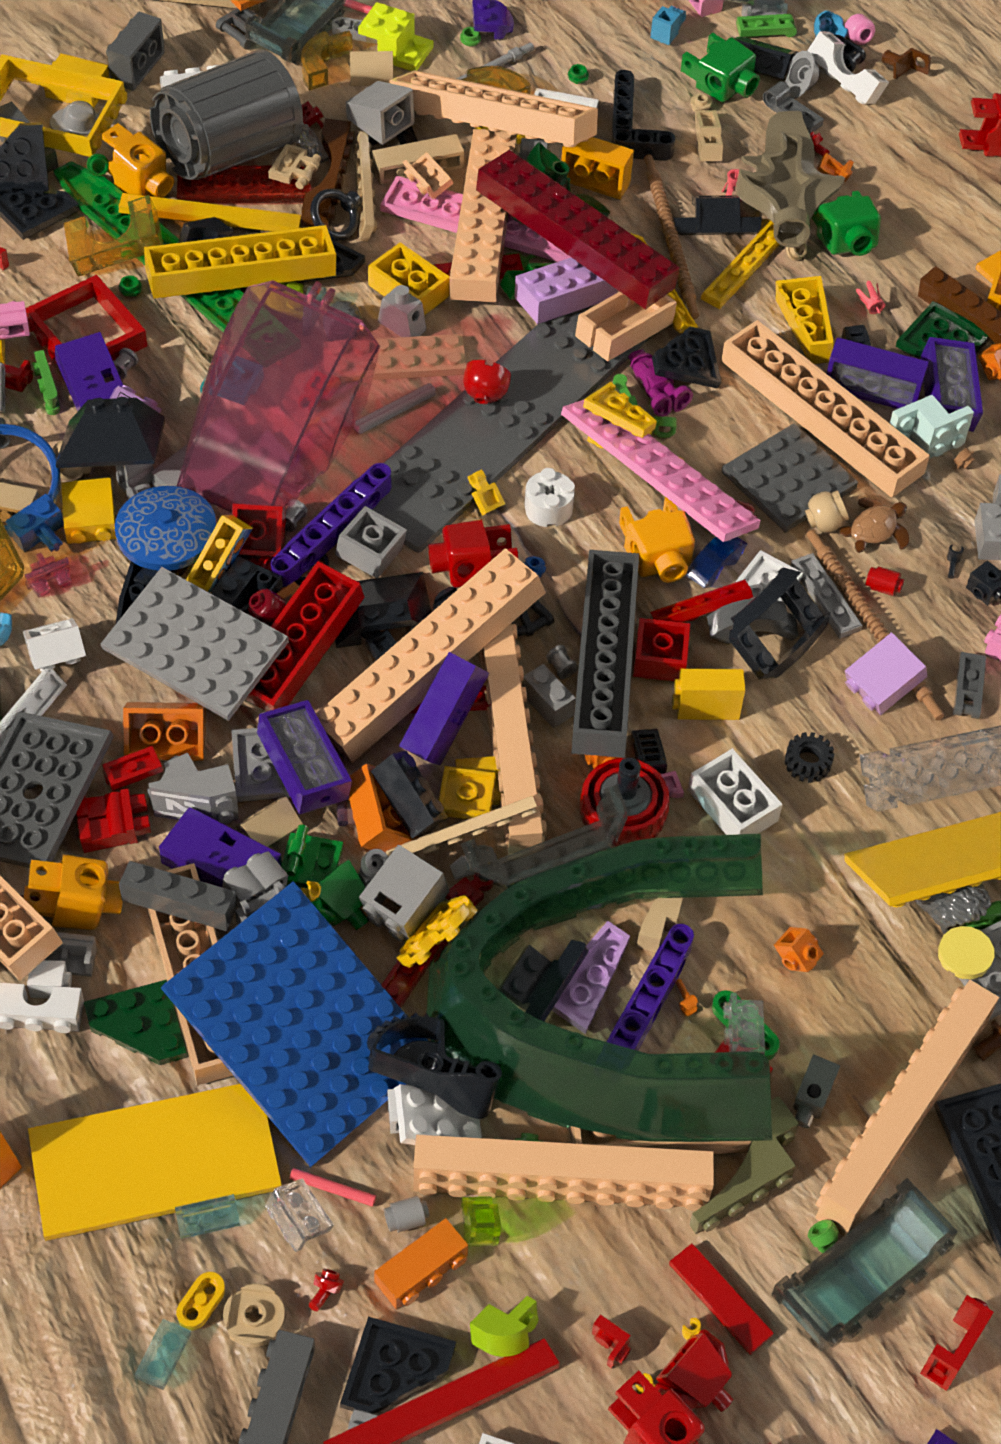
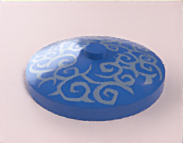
M158 486L137 493L121 507L115 520L116 540L122 553L133 563L158 571L161 567L167 570H176L195 563L216 527L215 513L207 500L192 490L178 486Z

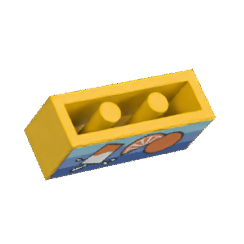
M222 515L186 580L211 593L233 565L253 528L233 515Z

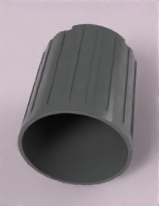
M266 50L250 52L239 58L162 87L161 91L153 96L152 100H156L155 106L150 108V122L157 145L165 151L166 159L170 158L175 165L172 170L187 180L206 178L284 148L286 144L292 145L299 139L303 128L302 105L294 81L281 61Z

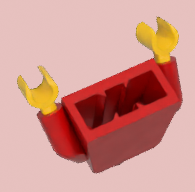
M691 1318L690 1325L695 1329L690 1330L685 1325H682V1335L687 1341L656 1377L659 1383L654 1384L649 1374L644 1373L643 1375L658 1391L660 1388H663L665 1391L672 1388L691 1410L694 1408H704L712 1403L720 1412H723L733 1402L731 1395L723 1388L732 1377V1372L728 1368L729 1362L724 1344L706 1329L701 1330L699 1319ZM635 1385L637 1393L642 1394L643 1388Z

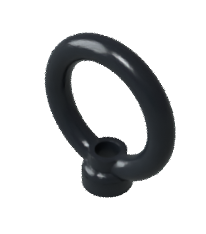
M325 189L318 192L310 206V215L314 226L324 225L319 214L321 202L326 198L338 199L341 201L342 208L350 214L349 226L342 232L327 229L330 238L334 241L349 239L358 228L359 214L357 208L362 203L360 196L354 191H349L345 194L337 189Z

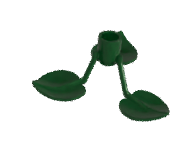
M541 142L537 143L530 151L527 162L561 186L566 184V189L571 192V179L567 177L570 169L568 164L547 150ZM585 194L576 195L606 217L610 215V211L593 197ZM511 215V217H512L516 222H518L519 224L525 225V224H523L522 222H520L518 219H516L515 217H513V216Z

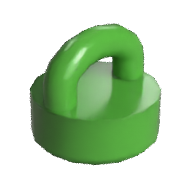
M654 416L657 423L653 432L657 437L670 438L676 433V417ZM659 426L670 427V431L661 432L659 431Z
M822 1220L809 1229L807 1236L813 1246L825 1254L835 1248L839 1231L832 1220Z

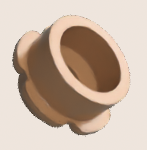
M966 447L957 455L953 462L957 465L958 469L961 466L966 469L975 460L972 456L974 451L971 452Z

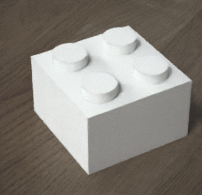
M73 618L23 631L34 669L40 668V671H47L55 668V664L61 662L74 664L81 661L80 657L86 656L78 625Z

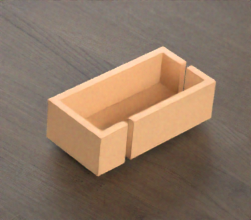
M618 292L578 315L575 336L588 347L594 346L593 351L608 362L673 324L677 302L666 295L645 310L626 295Z

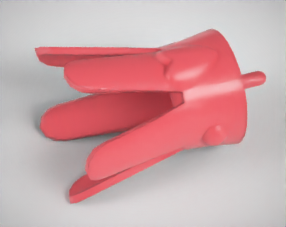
M732 169L727 173V182L721 192H724L728 184L726 195H732L736 186L739 169Z
M867 281L870 299L862 290L856 289L860 296L858 298L866 305L870 314H880L885 308V303L880 297L878 283L876 284L877 295L871 281Z

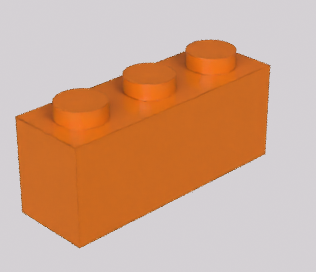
M445 1218L374 1271V1282L396 1310L403 1304L408 1306L419 1297V1292L427 1286L432 1288L442 1280L444 1273L451 1268L456 1270L466 1262L468 1244Z

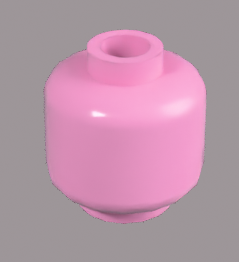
M863 14L852 15L845 23V28L848 29L847 37L857 45L867 44L875 34L874 23Z

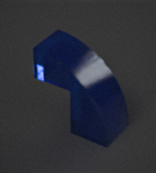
M715 537L694 559L685 576L703 588L712 587L724 566L736 565L748 543L739 537L725 542Z

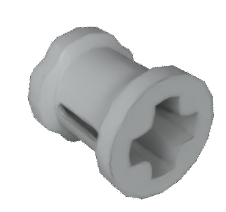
M122 348L119 351V356L113 361L120 379H124L127 376V371L139 361L137 355L128 348Z
M291 499L286 509L285 530L293 532L297 528V522L304 518L308 512L307 507L297 499Z
M564 645L556 646L546 655V660L554 665L560 679L571 677L578 669V664L567 655Z

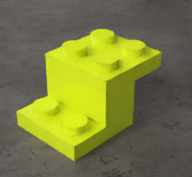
M376 2L358 26V34L377 40L378 51H393L394 66L409 71H417L434 47L433 40L415 35V14Z

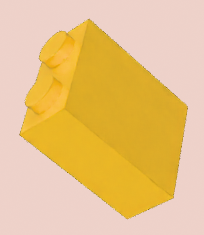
M60 53L56 61L52 62V66L110 78L109 68L106 64ZM42 86L44 87L45 97L66 103L85 101L92 105L93 108L99 101L98 98Z
M111 477L61 482L64 530L67 544L116 539Z
M681 669L680 678L675 679V694L672 695V709H677V720H739L745 695L744 670Z

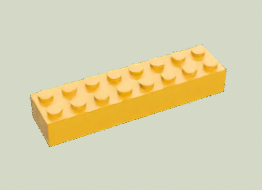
M326 225L144 247L145 270L153 299L336 276V252Z

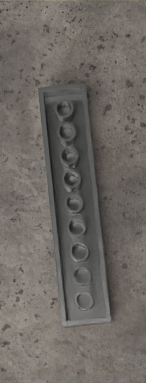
M589 550L571 754L625 758L639 553Z

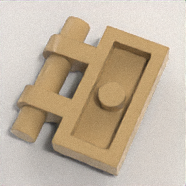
M286 144L268 171L269 178L290 184L292 179H296V187L303 189L311 181L312 173L318 170L321 157L318 154H314L312 158L308 157L307 149Z

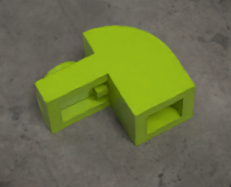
M526 1296L509 1314L488 1304L470 1322L472 1344L488 1354L499 1357L513 1356L525 1351L529 1347L528 1332L533 1331L538 1323L537 1301Z

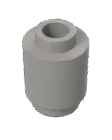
M418 1196L390 1203V1207L384 1208V1215L390 1232L397 1230L399 1233L426 1225L425 1218L430 1217L426 1201H420Z

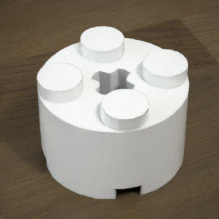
M544 468L541 472L533 475L528 480L525 490V510L529 520L542 527H547L548 524H556V527L566 523L573 511L574 483L567 476L555 472L552 468Z

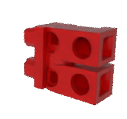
M129 789L120 790L121 792H110L103 796L90 798L84 796L76 812L79 836L84 853L121 846L128 842L135 844L138 843L137 836L151 833L148 815L134 817V813L148 811L145 794L130 795Z

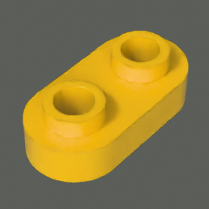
M215 1272L201 1274L183 1297L176 1310L177 1319L182 1328L190 1331L198 1330L204 1326L225 1295L224 1280L219 1274ZM208 1287L216 1289L212 1294H206L205 1290ZM191 1312L198 1314L197 1318L193 1320L188 1319L187 1316Z

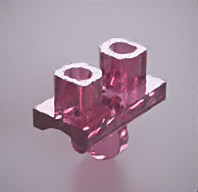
M41 552L35 555L37 562L29 565L32 572L25 574L27 589L32 588L38 598L50 592V587L47 583L49 580L55 578L59 588L66 587L72 583L68 558L66 557L55 562L53 555L44 558Z

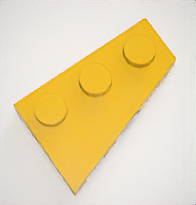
M609 382L584 400V408L592 411L595 415L611 421L612 424L630 431L635 436L643 438L656 427L657 421L640 406L632 405L625 393L619 394L612 382Z

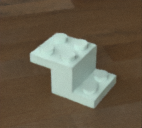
M930 395L894 410L890 424L928 453L930 459L965 444L974 411L969 406H966L949 414L937 399Z

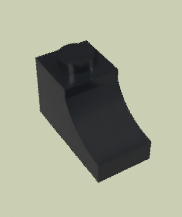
M216 217L187 222L183 224L178 243L232 237L234 230Z

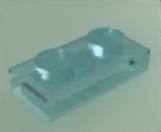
M234 1194L175 1207L181 1239L240 1226Z
M162 1319L135 1372V1378L164 1390L191 1336V1330Z

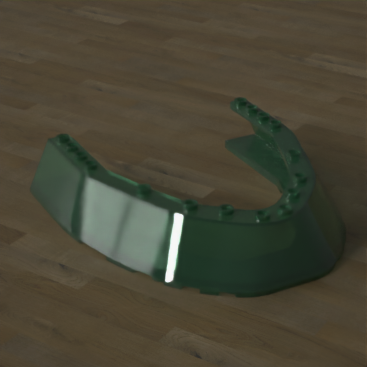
M761 834L675 836L637 840L535 874L500 893L479 908L471 919L466 922L463 921L458 926L460 929L458 935L449 942L445 939L432 958L429 968L426 1012L429 1017H435L438 1014L439 1019L445 1021V1054L453 1059L459 1058V1061L464 1063L466 1060H471L470 1065L476 1067L483 1061L494 1062L502 1071L495 1099L501 1103L526 1111L529 1116L569 1128L573 1126L594 1132L616 1135V1138L650 1142L772 1140L770 1064L767 1057L762 1053L647 1054L586 1037L577 1032H572L534 1018L512 1003L485 976V971L492 964L491 960L500 952L504 953L519 941L520 936L530 929L535 931L577 918L576 914L592 909H602L614 902L618 905L634 899L763 895Z

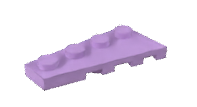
M607 921L587 944L589 948L588 954L552 1009L553 1012L584 1034L587 1033L629 943L630 935Z

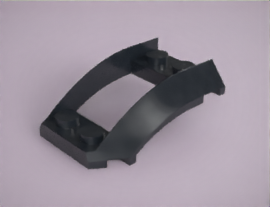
M781 568L778 571V575L771 579L748 605L731 617L733 629L729 631V641L759 680L770 677L777 678L808 651L828 625L831 612L823 615L803 585L797 580L801 573L800 571ZM781 598L806 632L776 662L749 625Z

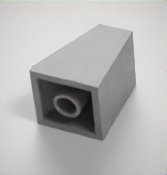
M377 81L346 101L347 119L383 145L414 124L413 89Z

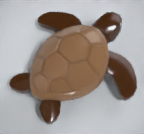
M861 498L858 500V505L866 508V510L855 518L852 526H844L839 531L841 535L853 537L857 540L855 542L857 553L865 550L866 543L883 542L892 535L896 539L899 549L903 550L909 544V534L906 528L897 523L896 520L905 515L907 505L903 502H898L889 508L883 506L876 499Z

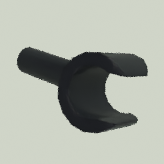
M953 544L950 545L947 553V560L950 562L948 578L950 579L954 578L956 565L961 561L964 552L962 546L959 552L952 549Z

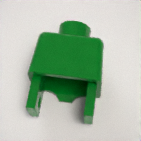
M711 33L708 37V54L701 60L687 51L683 53L681 72L696 80V88L720 102H726L737 93L744 98H748L759 85L760 77L754 72L756 54L733 37L724 40L715 33Z
M852 191V197L849 195L839 196L833 202L820 205L812 217L817 226V237L833 255L852 252L856 256H863L878 245L881 215L870 196H862L859 191Z

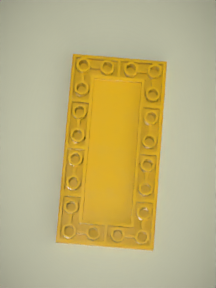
M1001 812L844 853L845 862L891 907H902L906 902L914 900H927L932 895L939 893H953L958 888L965 886H979L983 881L991 879L1000 880Z
M241 1084L28 1128L45 1241L282 1190L267 1115Z

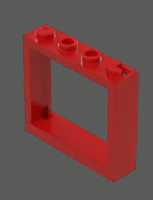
M97 274L26 308L29 332H33L38 343L48 349V353L53 361H56L55 346L62 343L43 321L93 297L125 333L106 343L113 361L119 356V351L122 348L131 349L135 353L147 347L146 330Z

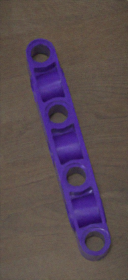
M376 463L372 465L295 535L271 560V571L282 576L283 587H287L292 582H295L338 543L339 535L365 506L373 510L379 501L390 492L392 488L391 469L387 464Z
M677 924L670 929L606 1041L602 1053L596 1062L593 1077L594 1085L600 1091L611 1092L618 1086L675 985V981L681 974L691 952L694 932L688 925ZM680 939L685 941V943H678L675 940ZM657 982L660 983L662 986L656 987L653 986L651 983ZM632 1026L638 1030L629 1031L626 1027ZM607 1071L612 1073L613 1076L605 1077L601 1073Z

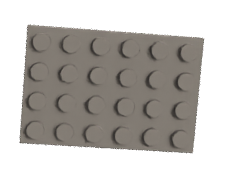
M161 567L101 642V647L103 650L229 721L287 645L289 639L283 633Z

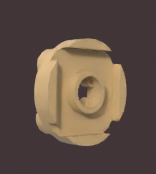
M261 1284L246 1285L236 1292L234 1296L232 1294L228 1298L223 1311L224 1325L230 1339L242 1346L255 1348L269 1345L271 1339L276 1340L278 1330L283 1329L285 1323L284 1305L270 1287ZM253 1309H258L259 1315H262V1318L258 1319L257 1322H250V1319L246 1318V1314H251Z

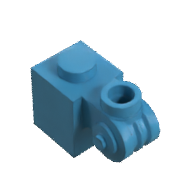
M673 5L669 8L662 6L652 19L650 38L670 45L678 35L681 24L686 20V11L680 10V8H676Z

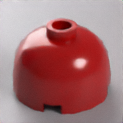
M472 360L468 362L463 374L465 391L479 404L500 400L506 394L511 382V372L507 368L493 362V366L485 365L486 360Z

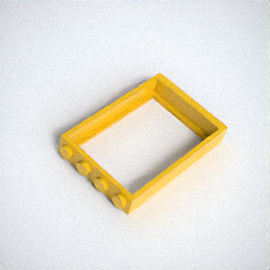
M1 54L0 102L13 80L107 100L87 137L43 127L45 147L88 157L95 154L97 149H100L103 140L102 134L110 129L112 122L118 117L121 106L127 101V92L124 89L123 81ZM0 117V136L7 138L20 123L24 122Z

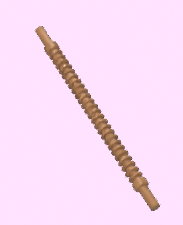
M646 155L644 157L648 171L646 176L651 193L653 194L671 261L680 267L677 280L682 299L687 304L692 318L697 319L699 317L695 302L697 296L691 282L689 269L687 268L682 246L680 245L681 242L676 231L674 219L672 218L661 175L655 167L652 155Z
M815 530L808 531L806 536L817 550V557L823 562L824 566H827V571L834 577V581L838 582L837 585L841 587L842 592H845V596L849 597L848 600L852 602V607L856 608V612L863 618V622L867 623V628L870 629V632L874 634V638L878 639L879 643L890 634L887 633L888 629L884 628V623L880 622L879 617H876V612H873L869 602L865 601L866 598L862 596V592L858 591V586H854V581L847 575V571L840 565V561L836 560L837 557L833 555L831 548L824 545ZM924 681L912 689V692L916 693L915 696L918 701L926 705L936 721L944 717V713L932 697V691L926 686Z

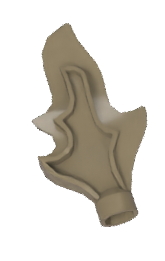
M782 111L769 119L764 154L759 156H742L741 158L744 163L755 168L756 172L753 173L739 169L735 186L736 194L741 200L764 213L774 223V238L780 245L785 247H797L808 240L810 236V220L820 205L841 189L845 179L843 176L822 174L814 169V144L804 123L801 111Z

